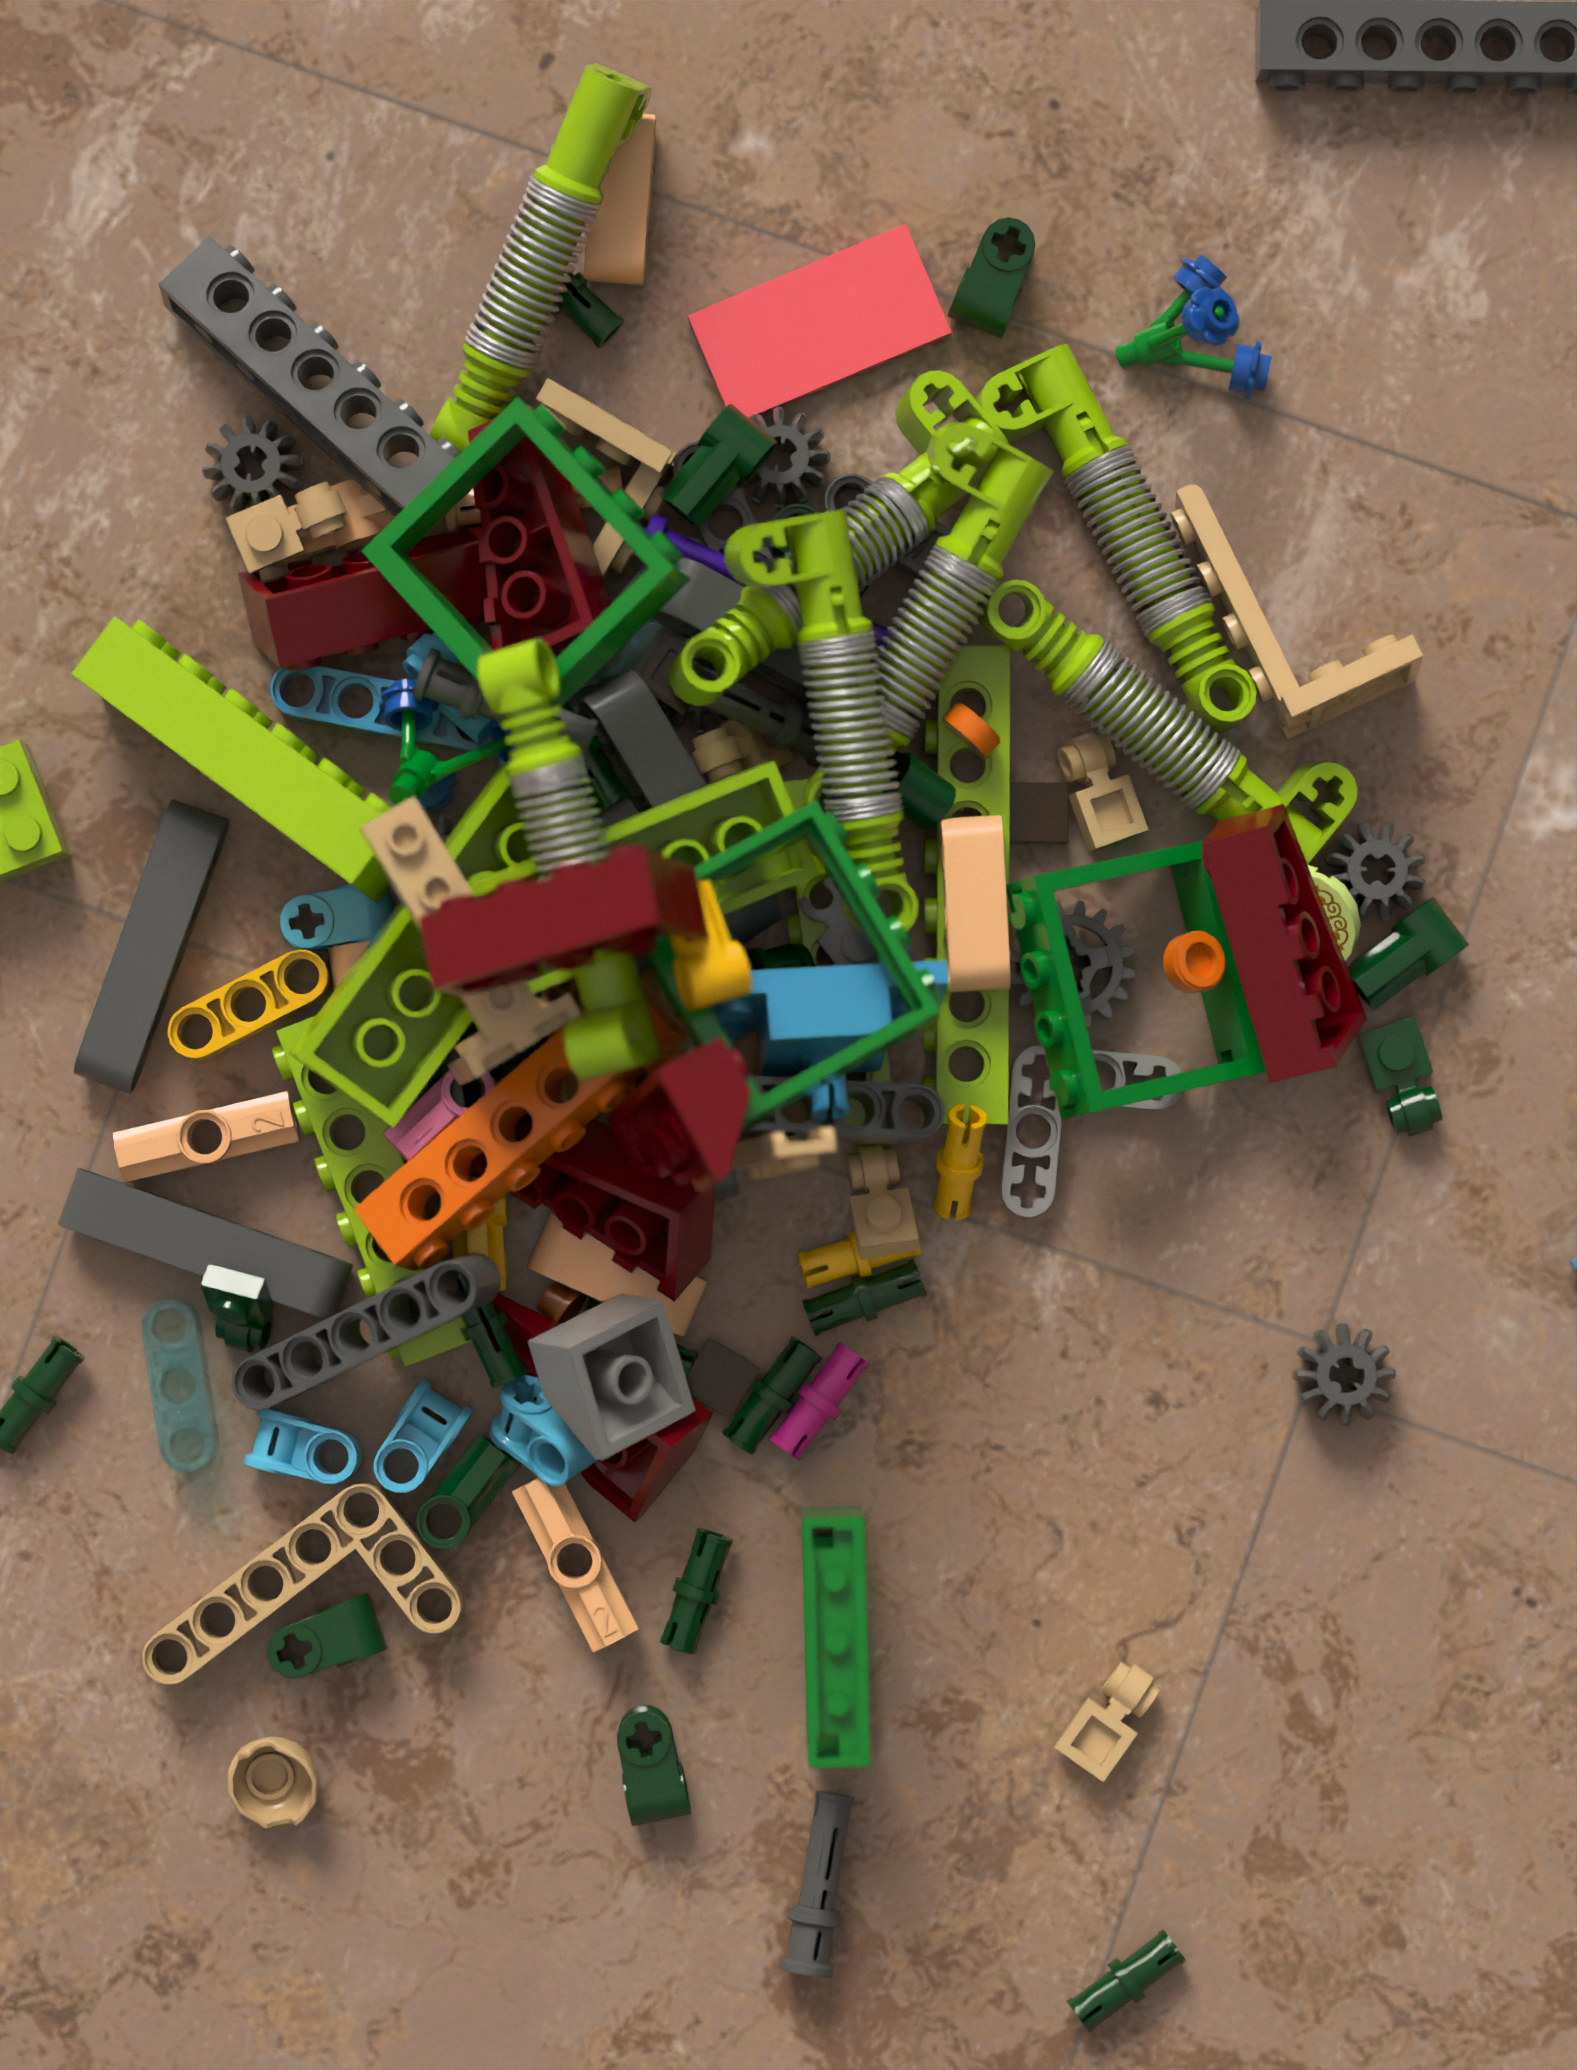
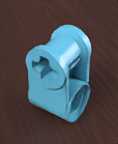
M351 884L336 887L334 890L295 897L284 906L280 915V927L283 935L293 948L309 950L311 952L343 944L371 941L393 911L390 889L386 891L378 903H375ZM304 908H311L314 917H324V925L315 927V937L311 939H305L301 930H291V922L300 920V910Z
M522 1375L502 1385L500 1399L503 1407L501 1413L492 1420L489 1432L492 1442L499 1449L512 1455L533 1471L542 1482L550 1486L564 1484L598 1460L591 1455L546 1400L538 1378ZM535 1397H537L536 1405L533 1403ZM508 1426L510 1427L509 1434L506 1432Z
M426 1377L421 1380L395 1420L396 1425L380 1447L374 1460V1473L378 1482L385 1489L395 1493L413 1491L426 1481L442 1454L448 1452L475 1410L468 1405L461 1408L431 1389L432 1381ZM423 1407L429 1408L446 1419L447 1424L443 1425L423 1411ZM399 1448L410 1450L416 1456L419 1465L416 1476L405 1484L392 1481L385 1470L387 1457L392 1451Z
M270 1407L256 1412V1415L261 1418L252 1453L245 1454L243 1464L275 1474L290 1477L298 1476L323 1484H336L352 1479L360 1471L364 1463V1450L361 1442L353 1433L310 1421V1418ZM330 1439L341 1442L347 1448L349 1454L348 1463L340 1473L327 1471L322 1466L319 1458L323 1444Z

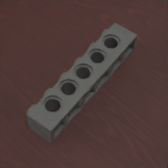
M1260 0L1256 10L1255 82H1269L1271 90L1283 92L1305 89V83H1329V90L1335 92L1361 91L1364 89V83H1388V90L1397 93L1419 92L1424 89V84H1447L1448 92L1461 94L1480 92L1483 90V85H1506V91L1513 94L1538 93L1542 91V85H1566V93L1577 95V2ZM1309 35L1323 36L1332 46V55L1325 59L1311 58L1303 50L1302 39ZM1371 35L1384 38L1391 47V56L1384 60H1374L1368 57L1362 49L1361 40ZM1428 36L1442 38L1450 48V57L1442 61L1428 58L1422 51L1421 40ZM1486 37L1500 38L1508 46L1509 58L1504 61L1488 59L1481 50L1480 41ZM1548 37L1561 40L1568 49V59L1562 62L1548 60L1540 50V40Z
M209 236L159 283L165 308L396 517L461 452L447 439L441 437L436 442L421 428L424 425L423 420L404 400L398 399L393 403L379 390L381 387L380 381L365 364L356 360L351 365L336 351L339 348L336 340L323 326L317 322H313L308 326L294 313L297 309L295 304L280 287L272 283L266 288L252 275L254 273L253 266L238 249L231 245L223 249ZM230 299H242L247 302V305L236 313H226L219 310L221 305ZM272 337H284L290 341L285 348L276 352L266 351L261 348L263 343ZM315 375H325L332 379L331 383L321 390H310L303 386L310 377ZM359 413H366L375 418L371 425L363 429H353L346 425L350 417ZM399 452H410L418 457L411 466L406 468H396L388 463L390 458Z

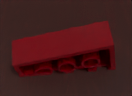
M494 419L469 430V444ZM526 435L473 488L475 508L480 509L482 539L478 540L480 563L485 565L488 598L483 599L485 623L491 627L492 649L494 651L540 638L548 644L556 659L612 605L570 481L530 437Z
M478 526L423 537L407 555L470 625L485 622L483 599L488 598L485 565L480 563L478 540L482 539V529ZM363 549L348 552V556L342 559L343 565L333 567L325 563L313 564L312 559L288 563L289 572L282 577L261 580L260 571L249 574L248 571L238 573L253 641L279 668L286 667L289 671H302L316 667L322 663L321 657L339 652H344L348 656L363 655L376 650L379 647L378 642L399 636L402 640H418L423 634L432 635L434 631L362 552Z
M1284 804L1221 820L1202 842V860L1204 868L1213 882L1269 1083L1335 1068L1367 1020V1016Z
M631 844L610 850L607 853L609 860L588 865L586 861H575L555 866L551 869L552 877L532 882L530 878H518L501 882L495 886L496 894L477 899L475 895H461L445 899L439 903V911L419 916L432 988L445 993L464 996L537 979L540 977L539 965L546 964L547 970L550 971L576 970L593 966L596 960L595 952L603 951L604 954L611 955L630 952L632 956L657 951L655 938L675 934L685 937L687 944L709 939L695 866L646 850L642 844Z
M530 1113L522 1116L515 1126L517 1142L526 1139L532 1131L533 1120ZM593 1118L584 1126L586 1133L574 1146L563 1152L555 1151L539 1165L540 1173L530 1184L518 1191L513 1192L510 1190L509 1193L534 1210L541 1204H544L554 1211L557 1218L563 1223V1229L580 1240L588 1233L615 1251L612 1261L631 1274L639 1267L659 1280L660 1283L657 1291L675 1302L711 1259L716 1186L701 1192L695 1189L692 1181L684 1186L675 1184L671 1174L662 1179H657L635 1172L611 1126ZM485 1153L477 1155L470 1165L472 1169L481 1175L485 1173L487 1168Z

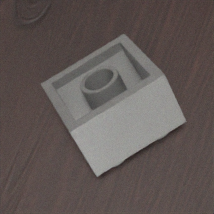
M620 1294L528 1341L544 1397L595 1459L604 1460L695 1412L663 1300Z

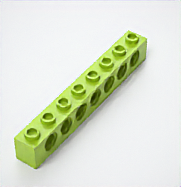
M960 645L963 652L952 651L957 661L951 662L947 660L946 662L951 666L952 671L948 672L943 669L941 671L945 674L947 680H936L940 684L941 690L931 689V692L936 696V719H925V755H936V773L951 783L956 789L954 803L944 818H952L953 815L960 811H971L978 816L1001 815L1006 885H1008L1010 855V647ZM960 693H972L982 701L984 714L981 719L1000 737V744L987 759L967 746L941 720L950 710L951 700ZM960 752L976 754L983 763L984 771L982 777L972 783L958 781L950 770V760L953 756ZM939 822L936 825V838H925L924 874H935V898H924V934H935V957H924V961L947 960ZM1006 891V898H1007V917H1008V915H1009V899H1008V895H1007V891ZM1008 918V936H1009V918ZM948 984L940 1006L941 1013L937 1022L923 1029V1052L935 1053L934 1077H923V1085L937 1092L943 1101L945 1115L942 1125H948L950 1109L959 1104H965L962 1121L965 1125L968 1123L970 1105H975L986 1113V1125H1008L1009 989L975 991L982 1000V1012L978 1019L972 1022H962L957 1020L949 1010V999L953 992H949ZM969 1048L980 1056L982 1071L976 1080L962 1082L952 1076L948 1062L955 1050Z

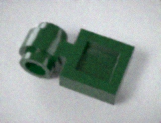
M1415 1016L1356 1035L1374 1092L1392 1086L1395 1087V1098L1386 1100L1385 1104L1396 1135L1407 1132L1409 1137L1433 1130V1123L1442 1120V1113L1432 1086L1421 1089L1414 1082V1079L1433 1073Z
M208 1264L200 1285L209 1310L218 1317L215 1328L216 1337L224 1339L227 1347L252 1352L254 1348L264 1349L272 1333L273 1316L270 1314L274 1306L265 1278Z

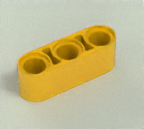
M298 949L288 952L179 1009L173 1014L168 1024L167 1034L170 1044L176 1052L187 1058L197 1060L212 1058L320 1002L327 996L332 987L330 966L322 957L309 950ZM302 961L313 962L319 972L317 986L309 993L296 994L290 988L288 982L291 968ZM247 989H259L266 1000V1008L263 1015L251 1022L241 1020L235 1009L239 994ZM204 1016L212 1025V1038L203 1048L191 1049L184 1042L182 1036L183 1027L192 1017Z

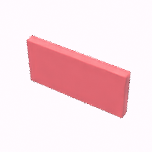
M906 224L687 315L725 408L729 404H733L748 418L755 413H759L762 416L773 411L775 407L788 405L952 335L951 328Z

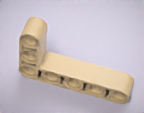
M370 1481L357 1482L345 1488L153 1635L145 1644L142 1653L143 1666L146 1673L154 1681L165 1685L177 1684L187 1679L355 1549L409 1620L421 1631L431 1634L441 1633L450 1629L462 1614L464 1597L458 1584L387 1491L379 1484ZM366 1493L376 1499L379 1506V1514L373 1524L362 1526L350 1519L347 1505L353 1494ZM317 1529L328 1536L331 1542V1552L326 1560L313 1562L303 1556L300 1550V1540L305 1531ZM400 1540L408 1543L413 1548L416 1561L410 1571L396 1573L386 1566L383 1552L388 1543ZM270 1566L281 1574L283 1589L278 1597L267 1599L261 1597L255 1591L252 1578L257 1568ZM437 1588L449 1595L452 1601V1610L449 1617L434 1621L428 1619L422 1613L419 1600L424 1591ZM223 1603L232 1609L235 1615V1626L231 1633L219 1635L213 1633L207 1627L205 1613L210 1604ZM173 1639L185 1647L188 1660L182 1670L170 1671L160 1664L157 1651L162 1641Z

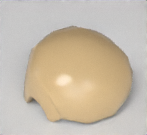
M270 1736L254 1740L242 1746L238 1753L235 1754L227 1770V1794L239 1814L256 1824L259 1823L264 1829L290 1823L297 1826L305 1820L317 1803L319 1773L310 1753L300 1744L284 1737Z

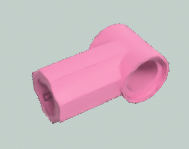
M449 1069L445 1070L439 1080L407 1109L394 1128L389 1126L382 1133L407 1162L470 1108L460 1107L451 1098L450 1085L454 1077ZM488 1071L477 1077L482 1089L480 1099L494 1087V1080Z

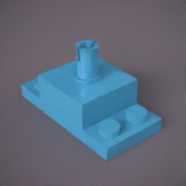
M947 960L912 962L918 972L924 968L930 972L935 980L934 986L943 999L949 984ZM881 964L751 970V994L709 1006L729 1041L742 1039L748 1035L747 1032H756L760 1076L769 1077L797 1076L909 1013ZM940 1001L939 1003H937V1005H938L939 1008H940V1006H941V1004H942V1001ZM886 1051L847 1073L880 1071ZM846 1074L811 1093V1115L813 1118L827 1119L826 1111L830 1109L829 1095L831 1098L832 1119L842 1118L851 1113L850 1104H848Z

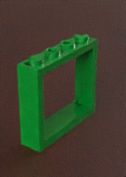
M517 397L362 552L479 681V657L494 650L410 559L407 553L528 435L649 567L555 659L560 676V693L558 698L551 699L550 701L552 707L558 705L561 707L658 613L691 578L677 564L684 557L677 549V546L660 530L652 537L640 524L639 520L646 513L622 488H619L613 494L599 479L606 472L599 461L582 445L573 451L560 437L567 430L563 422L555 417L543 403L534 409Z
M816 800L696 866L697 879L699 881L710 880L712 889H715L800 840L807 838L909 1013L764 1095L760 1094L750 1077V1081L747 1084L751 1090V1095L742 1124L744 1130L751 1128L936 1023L941 1013L937 1003L943 999L934 986V978L926 968L919 972L916 970L906 953V950L912 948V944L904 927L894 915L886 919L874 899L880 896L881 892L872 873L864 863L855 867L844 848V845L850 842L842 823L839 824L831 811L824 814ZM668 936L655 938L657 951L642 955L696 1048L698 1049L719 1037L723 1038L728 1049L733 1048L709 1006L692 1011L685 1007L675 981L673 963L676 955L670 938Z
M1204 840L1034 875L1006 885L1012 914L1008 915V918L1016 929L1022 954L1021 973L1024 982L1031 991L1036 1012L1035 1032L1045 1050L1051 1075L1049 1078L1050 1091H1055L1061 1120L1266 1072L1213 882L1203 865L1202 842ZM1171 867L1187 933L1202 931L1212 935L1222 946L1226 958L1225 973L1221 981L1215 987L1201 992L1218 1065L1102 1091L1054 892Z
M861 1506L802 1507L808 1768L870 1766L864 1513ZM812 1528H832V1536L812 1537ZM820 1735H837V1737H817V1736H820Z

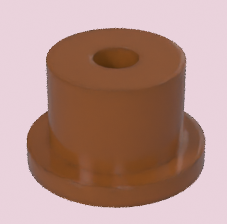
M555 1281L541 1296L537 1304V1310L556 1323L562 1324L577 1316L584 1305L586 1294L580 1291L573 1292L562 1283Z

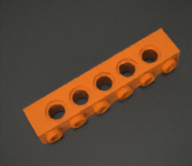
M641 981L661 1049L662 1055L643 1066L591 1080L581 1081L578 1078L579 1086L576 1095L571 1100L563 1103L560 1098L561 1085L567 1077L575 1074L566 1054L563 1027L353 1209L394 1265L417 1271L419 1268L425 1270L437 1264L449 1252L450 1247L448 1243L463 1230H473L486 1222L495 1211L493 1205L510 1190L513 1192L518 1191L530 1184L539 1175L541 1170L539 1165L555 1151L563 1152L574 1146L585 1135L586 1129L584 1126L601 1111L607 1113L619 1107L631 1095L632 1090L630 1086L645 1073H654L657 1069L669 1064L675 1058L678 1052L676 1047L688 1036L645 982ZM530 1113L533 1120L532 1131L526 1139L517 1142L515 1126L522 1116ZM485 1153L487 1158L486 1171L481 1178L472 1181L469 1173L471 1162L477 1155ZM439 1192L442 1200L441 1209L433 1219L428 1221L424 1212L425 1203L432 1194Z

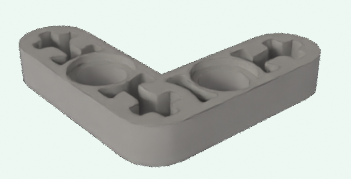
M1042 1045L1031 1046L1017 1056L1012 1066L1010 1079L1008 1125H1006L1000 1191L1005 1207L1014 1215L1024 1218L1035 1217L1045 1212L1053 1202L1056 1188L1062 1120L1055 1091H1050L1049 1079L1043 1083L1041 1099L1054 1097L1053 1110L1040 1105L1017 1106L1019 1093L1030 1098L1032 1092L1031 1078L1022 1076L1023 1065L1033 1064L1035 1055L1045 1056V1064L1049 1067ZM1092 1050L1094 1061L1106 1062L1113 1069L1115 1082L1112 1089L1124 1086L1125 1070L1123 1062L1135 1063L1131 1076H1150L1156 1066L1164 1068V1077L1182 1073L1176 1063L1171 1059L1161 1056ZM1183 1092L1163 1096L1161 1101L1150 1099L1120 1107L1152 1111L1164 1110L1176 1104ZM1029 1114L1042 1116L1050 1126L1049 1140L1038 1149L1024 1147L1016 1137L1018 1122L1022 1117ZM1013 1153L1027 1158L1049 1157L1047 1170L1035 1166V1185L1043 1186L1045 1193L1043 1198L1033 1199L1031 1208L1021 1207L1020 1197L1011 1195V1185L1022 1182L1025 1166H1012Z

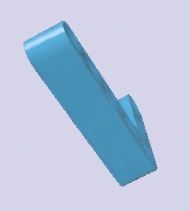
M322 666L302 671H289L286 667H283L274 674L270 683V695L274 704L287 717L297 721L402 741V731L395 730L385 723V713L379 707L381 694L396 681ZM296 677L310 678L315 685V693L312 700L302 707L287 705L284 699L286 684ZM355 688H365L373 695L372 709L362 718H350L342 710L344 696ZM438 709L433 712L431 725L416 731V744L466 753L492 741L490 731L478 743L463 739L458 732V726ZM498 754L488 757L499 760L498 767L501 763H505Z

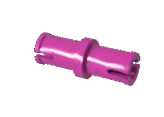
M840 1342L811 1384L808 1386L803 1383L797 1392L801 1395L800 1399L776 1432L769 1437L772 1442L799 1461L830 1417L835 1420L842 1410L838 1408V1405L865 1368L867 1369L870 1365Z

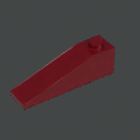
M722 1037L657 1069L606 1118L634 1171L657 1179H662L671 1174L675 1184L684 1186L692 1181L695 1189L701 1192L713 1188L728 1176L751 1095V1090L747 1084L750 1081L749 1070L739 1052L734 1048L728 1049Z
M498 1293L493 1302L497 1310L504 1309L509 1320L504 1326L522 1365L526 1368L527 1372L524 1375L538 1378L528 1341L560 1325V1323H556L554 1320ZM486 1328L487 1333H488V1336H489V1339H490V1341H491V1343H492V1345H493V1347H494V1349H495L494 1342H493V1340H492V1338H491V1336H490V1334H489V1332H488V1329ZM692 1395L695 1412L604 1460H597L580 1472L592 1488L634 1523L644 1515L695 1452L713 1415L710 1410Z

